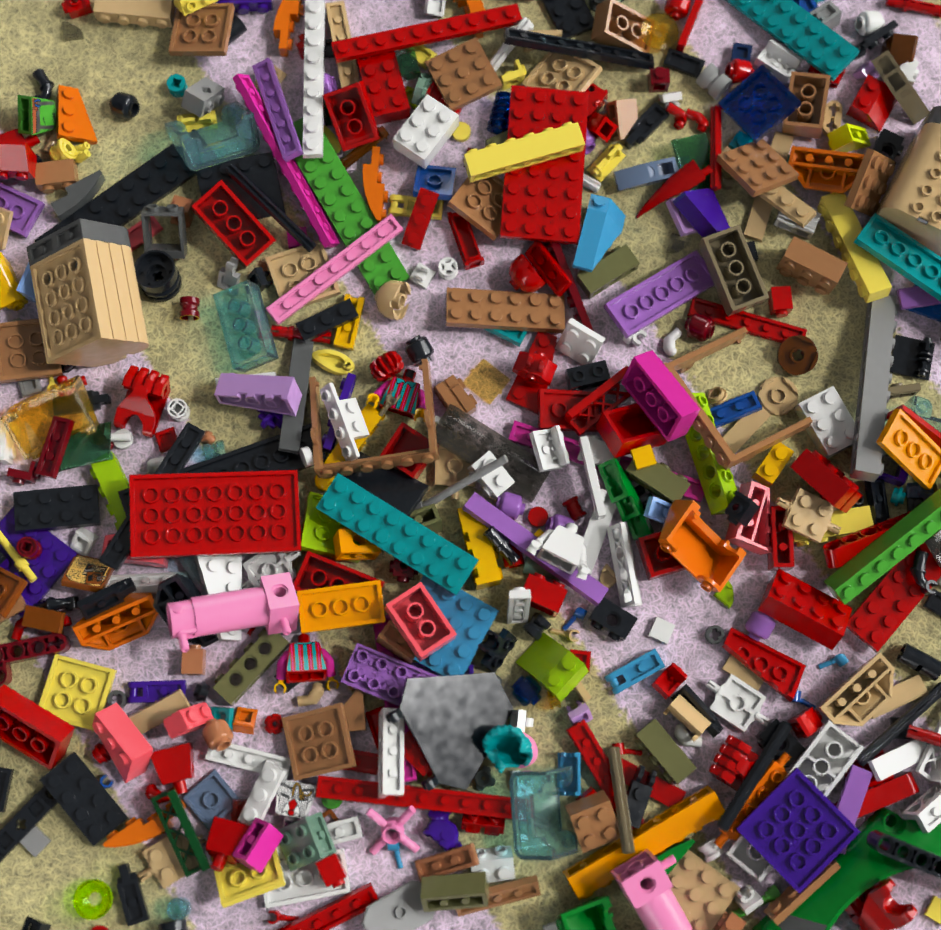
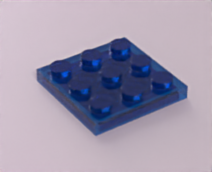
M762 64L719 101L718 105L755 143H758L799 108L801 101Z

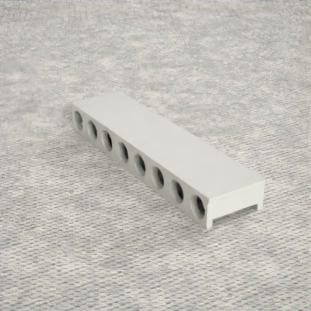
M829 720L796 761L787 776L795 768H798L827 797L865 747L857 743ZM742 835L725 854L759 883L764 880L773 868Z

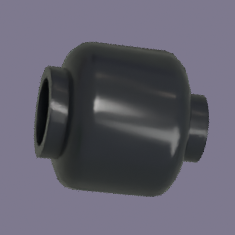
M117 92L109 102L112 114L122 119L130 120L140 110L137 98L128 93Z
M417 335L406 342L405 352L413 364L420 362L422 365L421 359H428V362L432 360L430 356L434 353V349L427 337Z

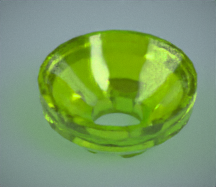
M91 879L81 883L73 895L75 911L79 916L87 920H96L105 916L113 904V892L110 886L99 879ZM93 892H98L102 896V901L99 905H92L90 903L89 897Z

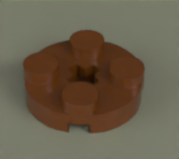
M802 335L790 336L780 344L777 351V361L785 372L792 375H802L815 367L818 361V351L814 342L808 337ZM801 350L800 354L803 355V358L795 361L792 355L793 351Z

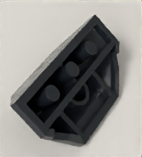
M177 573L159 583L153 607L168 625L166 603L189 600L190 597L202 596V594L191 579ZM217 634L190 638L187 641L206 647L218 641Z

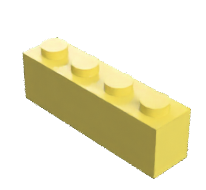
M870 505L851 508L847 513L841 510L834 511L831 523L841 527L840 533L836 535L827 530L821 543L817 544L827 543L830 538L838 539L873 526ZM793 532V544H796L797 547L809 545L811 540Z

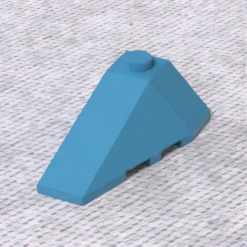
M591 194L572 268L592 272L608 248L610 249L613 245L614 240L622 233L626 215L611 198Z

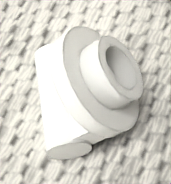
M119 429L115 433L110 434V440L117 448L127 449L133 443V435L127 429Z

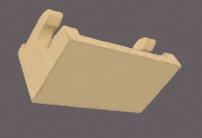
M680 694L663 712L665 716L670 712L694 734L691 739L693 742L711 724L707 718Z

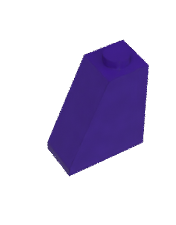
M710 188L684 191L673 200L677 209L702 238L730 228L716 195Z

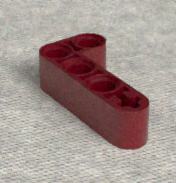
M54 633L1 644L0 672L4 673V679L0 682V687L3 684L8 686L12 681L11 664L67 652L71 647V641L68 636ZM59 639L63 641V643L60 644V647L55 646V645L50 646V644H49V643H51V644L58 643V642H59ZM41 642L43 649L41 652L36 653L35 647ZM21 647L22 654L16 658L14 652L16 648Z

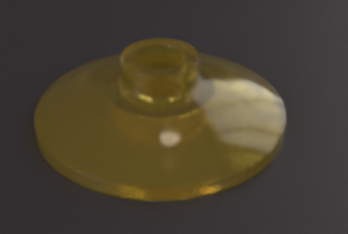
M654 13L648 16L642 24V39L652 49H669L678 39L679 29L677 23L667 14ZM655 32H660L662 36H657Z

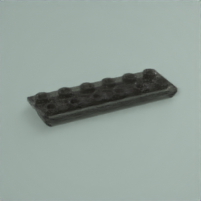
M449 404L436 425L437 444L470 465L489 450L496 459L506 455L509 462L502 466L515 481L508 489L529 502H533L550 471L539 472L534 455L452 404Z

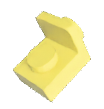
M519 59L514 60L515 71L510 70L501 75L503 90L511 88V85H520L525 80L527 71L524 64H520Z

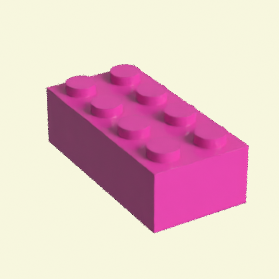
M653 350L633 357L621 384L667 442L686 435L701 409Z

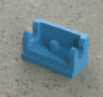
M580 752L558 753V796H581Z

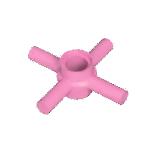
M409 806L399 818L389 817L386 820L370 807L365 815L382 827V836L369 851L376 855L386 843L396 844L400 841L412 852L416 853L420 846L404 834L403 826L416 813V809L413 806ZM389 829H394L397 832H391Z

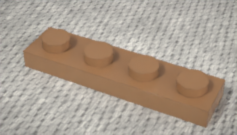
M833 859L800 894L792 886H789L763 912L778 926L841 867Z
M537 875L489 887V907L456 909L458 917L541 895Z

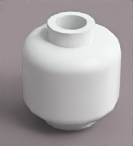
M862 11L856 17L854 26L861 36H870L882 28L885 21L879 11Z

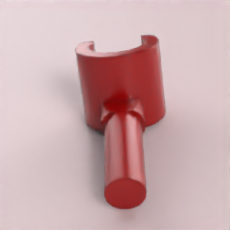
M624 742L612 744V747L620 748L621 755L632 754L642 756V750L625 749Z
M272 910L268 913H275L277 918L275 921H267L270 924H275L279 921H295L299 919V916H289L281 914L277 910Z

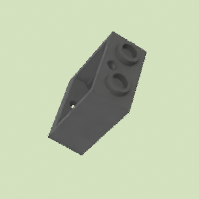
M148 204L144 206L141 212L144 252L160 250L169 254L172 259H185L188 247L184 207H178L176 204H169L167 206ZM150 216L178 217L180 244L153 243Z

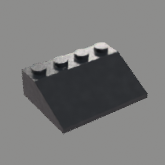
M272 152L195 167L201 197L222 180L257 219L272 217L226 173V168L230 164H234L286 214Z

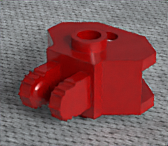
M520 351L512 371L531 382L550 386L558 365L550 361L549 358H546V355L541 352Z

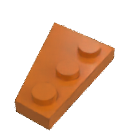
M58 85L57 139L64 138L73 142L97 144L96 135L78 88Z

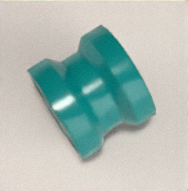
M173 74L167 79V87L170 94L176 98L183 97L184 91L188 88L185 78L180 74Z

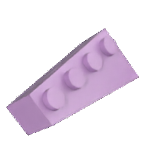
M221 373L214 396L219 404L296 416L302 393L294 377Z

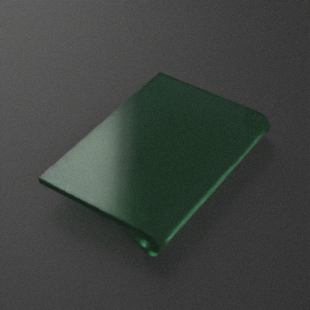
M706 132L671 140L679 169L692 159L695 160L700 170L710 165V145ZM710 174L705 176L706 180L691 190L710 188Z
M111 421L73 430L59 472L106 460H113V454L110 452Z

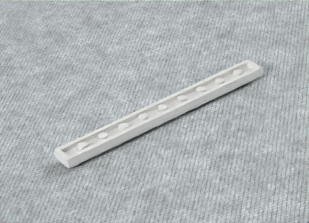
M305 0L303 158H323L325 0Z

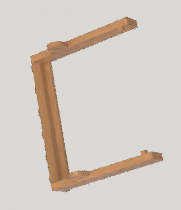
M745 326L676 360L663 363L701 409L693 422V427L701 434L705 445L712 450L717 462L725 470L741 462L745 463L762 451L809 428L813 422L809 416L734 455L677 371L679 370L681 373H684L691 369L696 361L731 344H740L742 342L741 339L748 332Z
M421 359L422 365H419V370H422L426 406L424 418L428 428L429 448L356 459L354 461L323 464L319 382L315 376L309 377L312 423L310 432L313 442L314 471L319 478L329 479L336 476L337 473L349 476L356 472L368 473L375 469L388 470L395 466L408 467L415 463H432L434 460H439L431 371L428 359Z

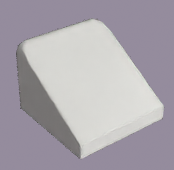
M81 527L76 530L69 547L83 556H88L99 536Z

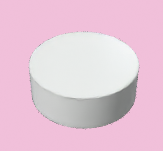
M308 446L300 448L299 453L306 468L312 466L314 461L310 448Z

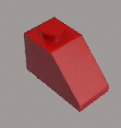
M809 707L787 720L798 739L811 736L823 726L821 721L823 718L817 709H813V707Z

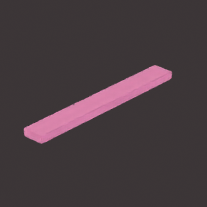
M390 214L269 305L266 311L275 323L280 325L400 234L403 228L393 215Z

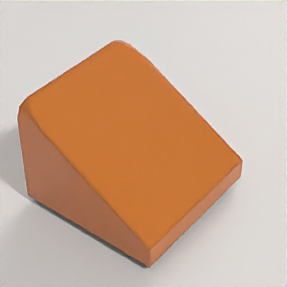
M237 707L233 720V732L254 735L258 710Z

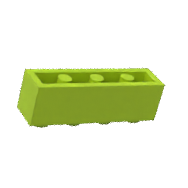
M111 451L90 461L92 468L89 470L94 480L98 479L100 483L98 490L103 498L106 497L109 503L106 507L109 514L115 516L117 522L114 525L118 531L127 517L118 491L129 488V482L116 455Z

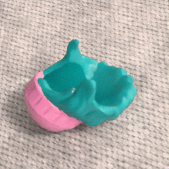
M510 724L498 725L488 730L484 739H482L484 753H487V758L495 764V768L498 769L499 773H502L506 767L526 768L537 759L538 748L531 736L522 732L521 728L513 727Z

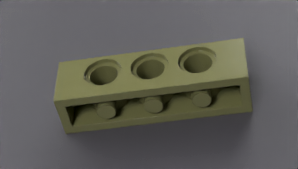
M265 627L258 634L259 639L254 644L252 642L248 644L243 650L245 654L240 659L236 658L228 666L230 670L225 675L222 673L215 679L213 689L230 705L234 706L289 647L290 643L280 633L268 635ZM263 644L270 645L271 649L268 654H261L260 647ZM249 659L256 661V666L252 670H247L245 666ZM239 674L241 676V682L240 684L233 686L231 683V678L234 675Z

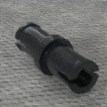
M491 526L490 529L484 532L483 535L495 547L494 550L500 553L510 566L513 565V562L516 563L519 560L520 556L511 548L509 541L504 539L494 526Z

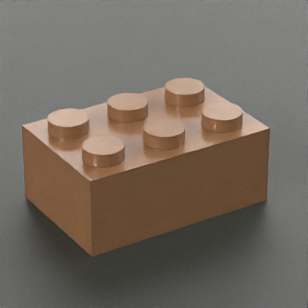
M791 72L782 133L791 136L821 139L831 75Z
M794 236L776 269L785 277L791 276L797 279V282L803 286L809 285L815 288L814 290L821 295H829L838 284L848 263Z

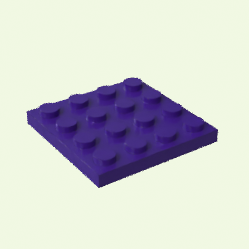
M14 506L0 522V531L16 551L18 541L26 536L34 538L42 545L43 550L40 557L35 560L26 559L30 564V569L38 577L35 582L31 583L23 572H19L14 566L15 562L0 544V552L6 557L0 567L28 582L22 592V596L27 605L33 606V604L41 602L67 570L73 557L79 554L49 531L16 534ZM22 611L18 615L24 617V611Z
M795 768L735 828L799 894L860 833L843 813L798 768Z

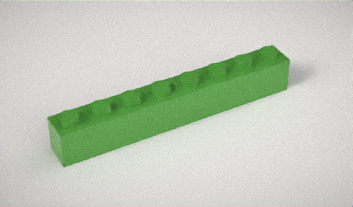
M941 488L823 581L836 599L846 605L941 529Z

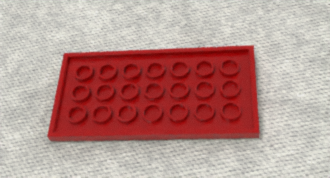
M511 85L507 139H519L528 133L537 134L549 127L555 129L567 122H572V124L578 122L586 146L589 92ZM585 146L581 152L504 173L500 238L578 245Z
M298 470L129 475L131 559L301 552Z

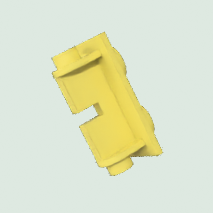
M215 110L201 118L193 113L177 115L179 134H187L193 129L197 132L218 130Z
M611 143L586 171L601 183L626 157L621 151L623 147L619 143L616 145Z

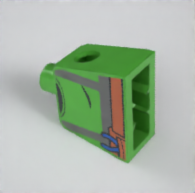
M18 95V133L36 135L55 129L57 108H55L54 101Z

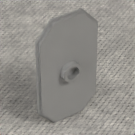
M411 880L367 906L361 924L365 930H415L432 920L435 911L424 912L420 899L421 882Z

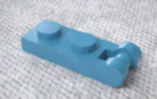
M653 649L604 678L607 682H610L613 688L612 692L616 695L661 670L665 665L656 649ZM620 675L625 680V683L621 685L616 678Z

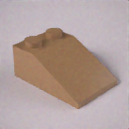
M605 0L596 6L591 40L598 44L649 53L655 21L616 0Z

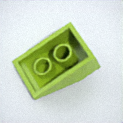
M544 632L542 637L538 641L535 640L515 662L560 702L589 672L586 665Z

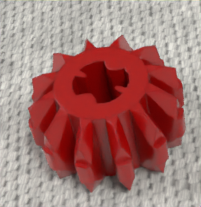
M388 351L373 360L369 367L372 376L377 382H385L400 373L404 368V363L396 351Z

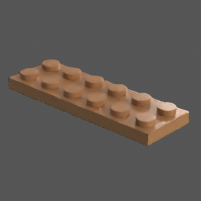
M447 287L446 326L563 333L565 329L564 295L558 297L555 294Z

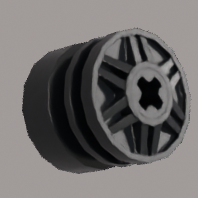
M151 250L141 254L134 266L137 282L144 295L155 302H165L174 298L180 291L182 279L172 257L160 250Z

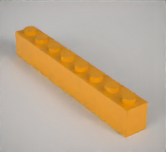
M707 785L644 824H641L639 829H633L634 853L623 854L619 838L564 870L563 874L578 900L586 899L597 889L607 887L612 883V880L615 878L611 870L646 849L653 855L664 853L667 847L682 842L689 834L699 832L704 825L720 819L725 810L715 791Z

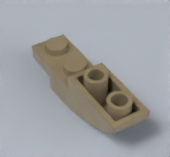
M889 50L871 61L911 122L915 125L924 119L930 111Z

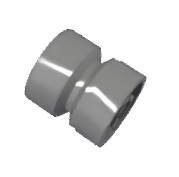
M710 63L700 73L695 83L703 89L708 88V94L717 100L728 89L732 80L724 73L720 74V70Z

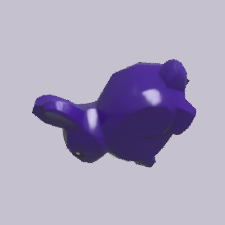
M429 810L427 816L431 820L422 833L427 837H431L445 851L461 847L462 843L459 841L457 826L449 820V815L452 812Z

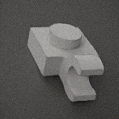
M231 256L230 262H226L225 268L222 267L220 269L217 287L234 294L238 289L241 275L235 272L239 263L238 258Z

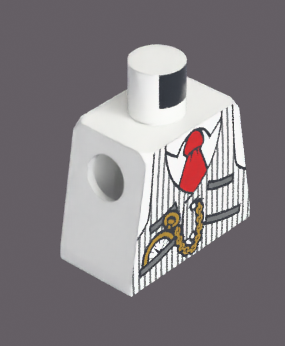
M286 779L282 780L276 792V814L285 815L283 827L296 822L297 818L303 819L308 817L316 796V785Z

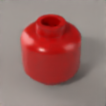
M666 0L664 11L673 21L684 19L688 15L691 0Z
M735 58L727 63L724 74L732 80L731 84L742 83L747 85L754 78L755 70L750 61Z

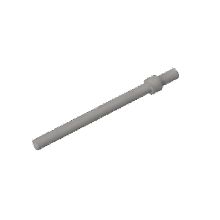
M506 455L499 457L428 500L420 501L414 510L433 503H439L509 462Z

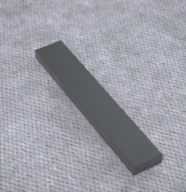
M294 338L288 377H294L302 393V398L296 416L283 414L278 451L299 453L314 341L305 343L303 339Z

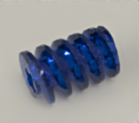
M499 91L495 94V100L491 109L492 113L489 116L490 120L486 128L492 134L498 135L508 130L510 92Z

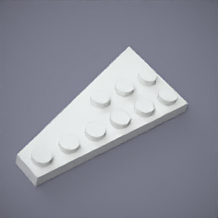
M242 554L194 556L201 583L204 584L207 595L242 589ZM241 630L218 633V640L241 641Z

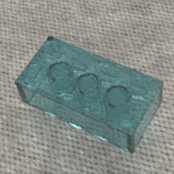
M246 280L213 295L233 369L245 373L279 359L259 285Z

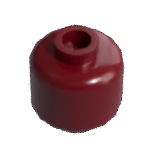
M695 313L691 318L688 317L686 319L684 329H687V336L689 338L704 342L713 336L715 324H713L711 317Z

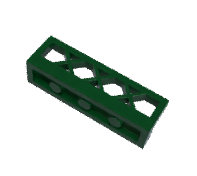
M175 786L150 798L186 877L200 870L204 872L210 869L208 858ZM168 795L171 802L169 811L161 809L157 800ZM162 812L168 814L167 817H166V820H165V818H164ZM170 815L178 817L180 821L178 831L168 827L167 822ZM171 832L176 833L175 839L173 838ZM179 835L187 837L189 841L187 850L178 848L176 842ZM180 852L185 853L184 859ZM188 854L195 856L199 863L198 866L188 870L185 864Z

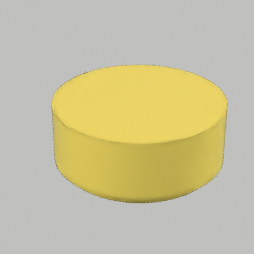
M459 122V126L452 134L453 139L457 142L467 141L471 135L470 126L465 122Z

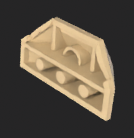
M880 652L877 653L834 690L819 709L833 724L862 727L892 699L895 668Z

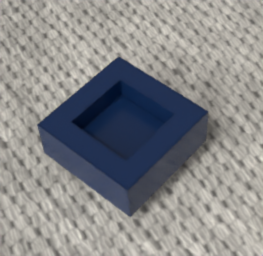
M734 42L730 62L735 58L750 61L753 45Z

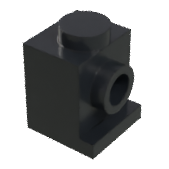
M736 490L734 493L735 497L724 513L728 516L726 519L735 526L739 523L746 527L760 507L752 499Z

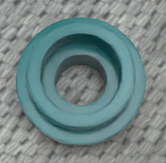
M900 487V489L894 488L890 503H893L896 507H898L899 503L903 504L906 493L903 492V487Z

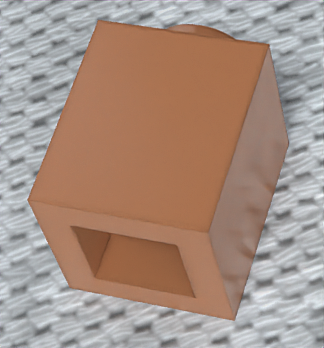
M189 645V651L182 652L181 674L205 675L206 650L201 649V645Z

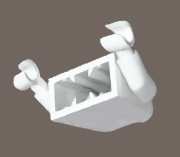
M569 522L566 527L558 525L555 530L548 529L536 540H533L527 548V551L534 556L537 550H540L536 556L537 558L570 575L577 568V578L586 580L587 575L591 571L586 563V548L583 545L584 538L576 534L578 526L574 523Z

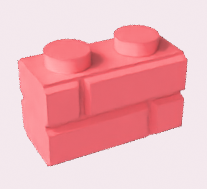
M202 702L176 711L171 716L165 718L163 724L170 738L174 739L201 729L207 721L214 717L207 703Z

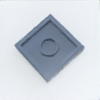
M215 769L182 797L208 831L211 829L214 816L224 818L242 802Z

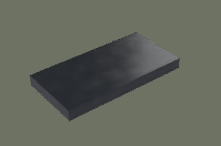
M359 452L360 457L358 459L369 458L370 456ZM394 468L388 470L375 469L368 473L356 472L352 475L344 476L407 516L412 514L429 489L428 485Z

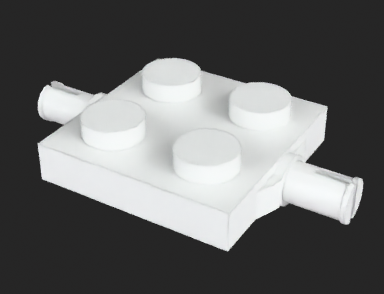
M266 553L255 555L242 564L249 579L242 584V589L260 587L261 576L290 572L292 581L295 580L297 573L293 568L292 560L301 556V553Z
M730 674L721 686L711 681V679L707 682L705 687L716 693L709 707L713 713L743 733L747 730L750 723L755 720L765 727L768 725L770 719L760 713L761 706L767 698L733 674Z

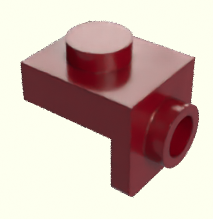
M31 461L29 472L8 468L6 475L13 479L12 483L24 485L25 482L35 484L36 480H39L41 477L35 474L38 464L36 461Z

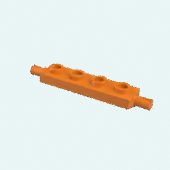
M783 752L777 761L772 760L727 832L719 829L721 834L714 842L719 848L724 845L728 838L737 841L741 834L735 828L787 776L788 773L784 765L791 758L789 754Z

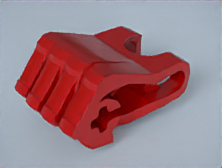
M131 365L122 382L124 388L128 390L125 398L117 407L114 426L117 429H124L130 418L137 415L143 424L142 434L147 438H152L154 433H156L170 394V377L164 374L160 376L158 371L151 370L150 372L145 367H141L139 371L137 366Z
M729 735L726 739L727 745L722 744L719 749L722 755L716 754L713 760L715 764L710 766L709 772L717 780L738 791L759 755L751 751V746Z
M886 878L864 891L845 909V912L859 930H892L910 923L918 913V910L912 903L905 905L897 903L890 894L896 884L891 878Z

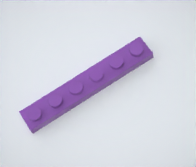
M268 57L253 65L252 68L282 157L288 162L304 153L273 62Z

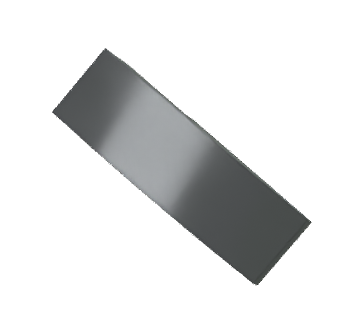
M101 170L67 186L65 189L68 195L51 203L61 221L95 197L106 180Z

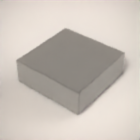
M35 826L20 843L34 857H37L51 842V839L38 826Z

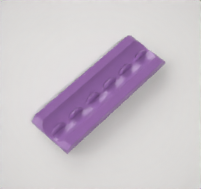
M357 643L341 683L399 706L407 678L434 677L437 675Z

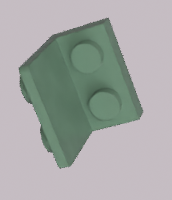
M321 812L305 817L278 830L284 835L280 841V846L290 871L299 869L337 852Z

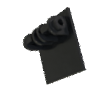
M895 335V346L892 353L894 361L890 368V373L929 381L935 343L929 337L919 340Z

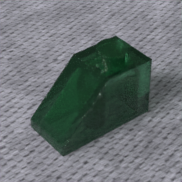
M411 47L395 51L404 82L418 78L421 70L415 48Z

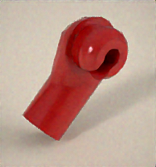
M687 109L686 118L698 123L696 128L698 131L706 132L709 122L700 112Z
M23 617L16 621L11 639L21 641L24 629L27 628L22 626Z
M149 784L145 788V795L148 799L162 793L155 784ZM167 795L157 800V803L161 804L170 801Z

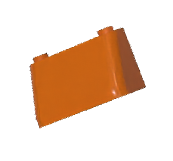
M674 500L669 508L658 540L660 548L670 553L701 583L700 587L707 592H721L747 553L741 547H737V549L732 548L729 545V540L721 539L699 517L701 515L698 511L700 506L694 500Z

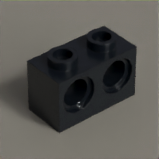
M606 360L569 368L565 372L568 389L575 391L599 387L610 379Z

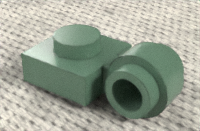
M421 73L418 76L411 101L412 104L419 105L421 98L424 99L427 90L433 82L430 74Z

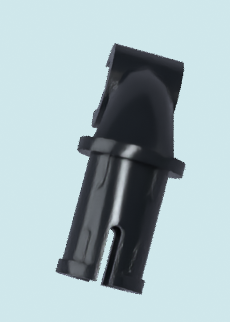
M40 68L33 72V77L40 86L41 94L34 97L49 100L54 83L49 80L45 71Z
M917 550L915 551L913 565L909 568V571L924 595L934 594L936 592L931 591L929 586L934 587L938 583L925 578V566L929 554L925 551Z
M73 596L65 599L48 597L46 601L35 603L33 606L56 611L60 609L73 611V608L79 609L76 603L79 601V597Z

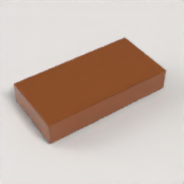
M26 605L22 626L62 633L66 613Z

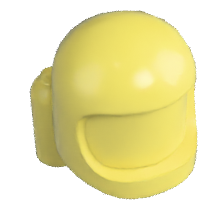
M60 138L57 144L49 149V157L51 161L73 158L76 163H82L91 156L88 150L90 145L88 142L73 146L68 140Z

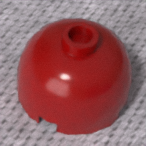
M522 253L512 261L509 267V275L512 280L509 283L516 291L520 289L525 293H533L546 284L542 276Z

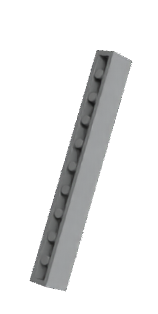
M888 295V297L867 303L849 478L875 482L884 470V464H881V459L885 451L876 441L885 427L887 413L889 412V409H886V405L891 394L888 391V385H890L892 380L890 368L894 361L891 351L895 346L893 333L897 327V321H894L899 307L896 304L897 296Z

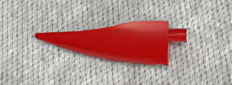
M694 159L685 164L655 191L636 215V218H639L660 203L682 194L684 191L691 190L706 180L705 176L713 172L710 165L700 170Z

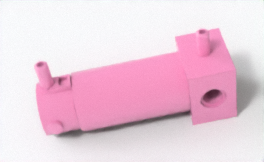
M290 572L261 576L260 587L190 597L189 600L166 603L171 639H178L181 652L184 653L189 651L187 639L261 626L266 627L268 635L277 633L290 635L291 631L297 630L299 602Z
M648 849L611 870L613 877L625 898L636 910L646 930H693L671 890L673 885L665 872V869L677 862L674 855H670L660 862Z

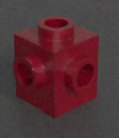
M394 557V560H390L389 573H393V579H397V582L409 583V580H414V575H418V572L409 566L407 569L402 570L400 565L403 562Z

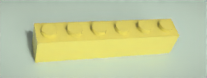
M567 122L559 128L553 129V127H549L541 133H528L523 138H510L498 145L492 143L480 150L476 148L468 150L464 154L463 162L471 183L581 152L584 149L585 141L579 123L572 124V122Z
M831 193L821 196L817 206L818 213L823 216L825 227L828 232H831L833 243L841 252V259L848 263L850 278L856 282L860 297H863L866 303L888 297L892 285L879 260L854 243L863 228L853 209L844 206L847 199L845 193Z

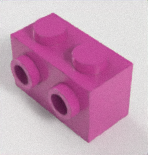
M255 817L232 856L246 868L261 874L284 835L269 822Z

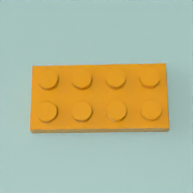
M894 409L876 443L922 488L931 490L941 471V448L901 409Z
M381 580L297 591L302 634L386 622Z

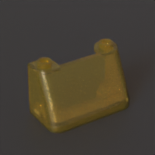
M80 375L12 405L0 417L24 460L31 457L34 460L40 457L53 416L75 421L71 436L79 432L90 435L97 431L99 425Z

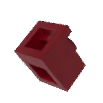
M655 67L650 69L649 74H647L648 93L668 92L670 85L669 68Z

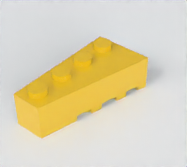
M457 508L466 551L479 559L472 571L476 590L500 585L503 574L501 567L497 565L496 559H498V554L494 550L495 547L483 535L489 528L462 508Z

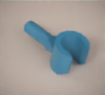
M838 654L832 659L818 664L819 669L837 663L839 667H842L849 660L844 654Z
M400 842L388 844V851H395L398 869L403 868L400 857Z

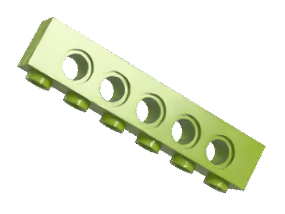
M692 393L715 426L705 393ZM692 424L685 437L711 515L725 514L724 511L735 497L734 493L737 490L730 468L725 470L717 462L714 453L705 445L703 437L694 429Z

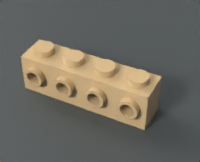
M95 0L93 12L97 21L102 23L137 24L141 27L157 26L158 28L165 29L167 27L173 28L176 6L173 0Z

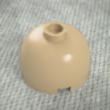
M398 280L385 282L375 293L378 311L384 317L399 321L398 319H403L409 304L404 305L407 294L411 295L410 285L407 282Z

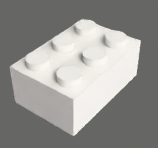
M427 94L394 136V149L426 169L459 126V115Z
M834 386L800 402L794 408L800 421L809 416L813 420L806 431L818 452L827 459L853 446L855 422Z

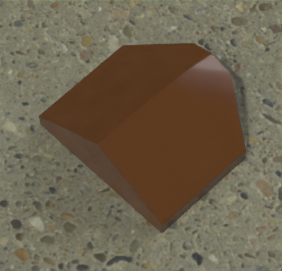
M894 33L883 42L880 55L889 50L898 65L914 61L919 37Z

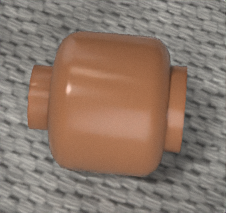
M213 718L206 722L202 730V736L211 750L223 751L231 745L233 732L225 720Z

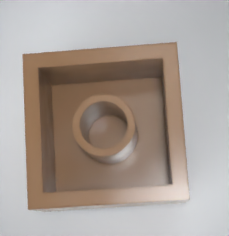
M604 790L564 805L575 838L583 853L620 838L618 822L611 802Z

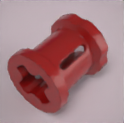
M578 496L562 503L574 521L587 515V512L583 511L578 502Z

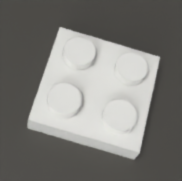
M571 318L555 349L581 365H586L594 362L606 338Z

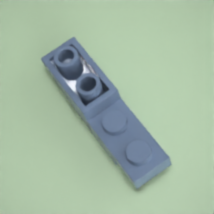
M689 155L661 159L615 171L613 175L617 191L666 181L681 167L690 162Z

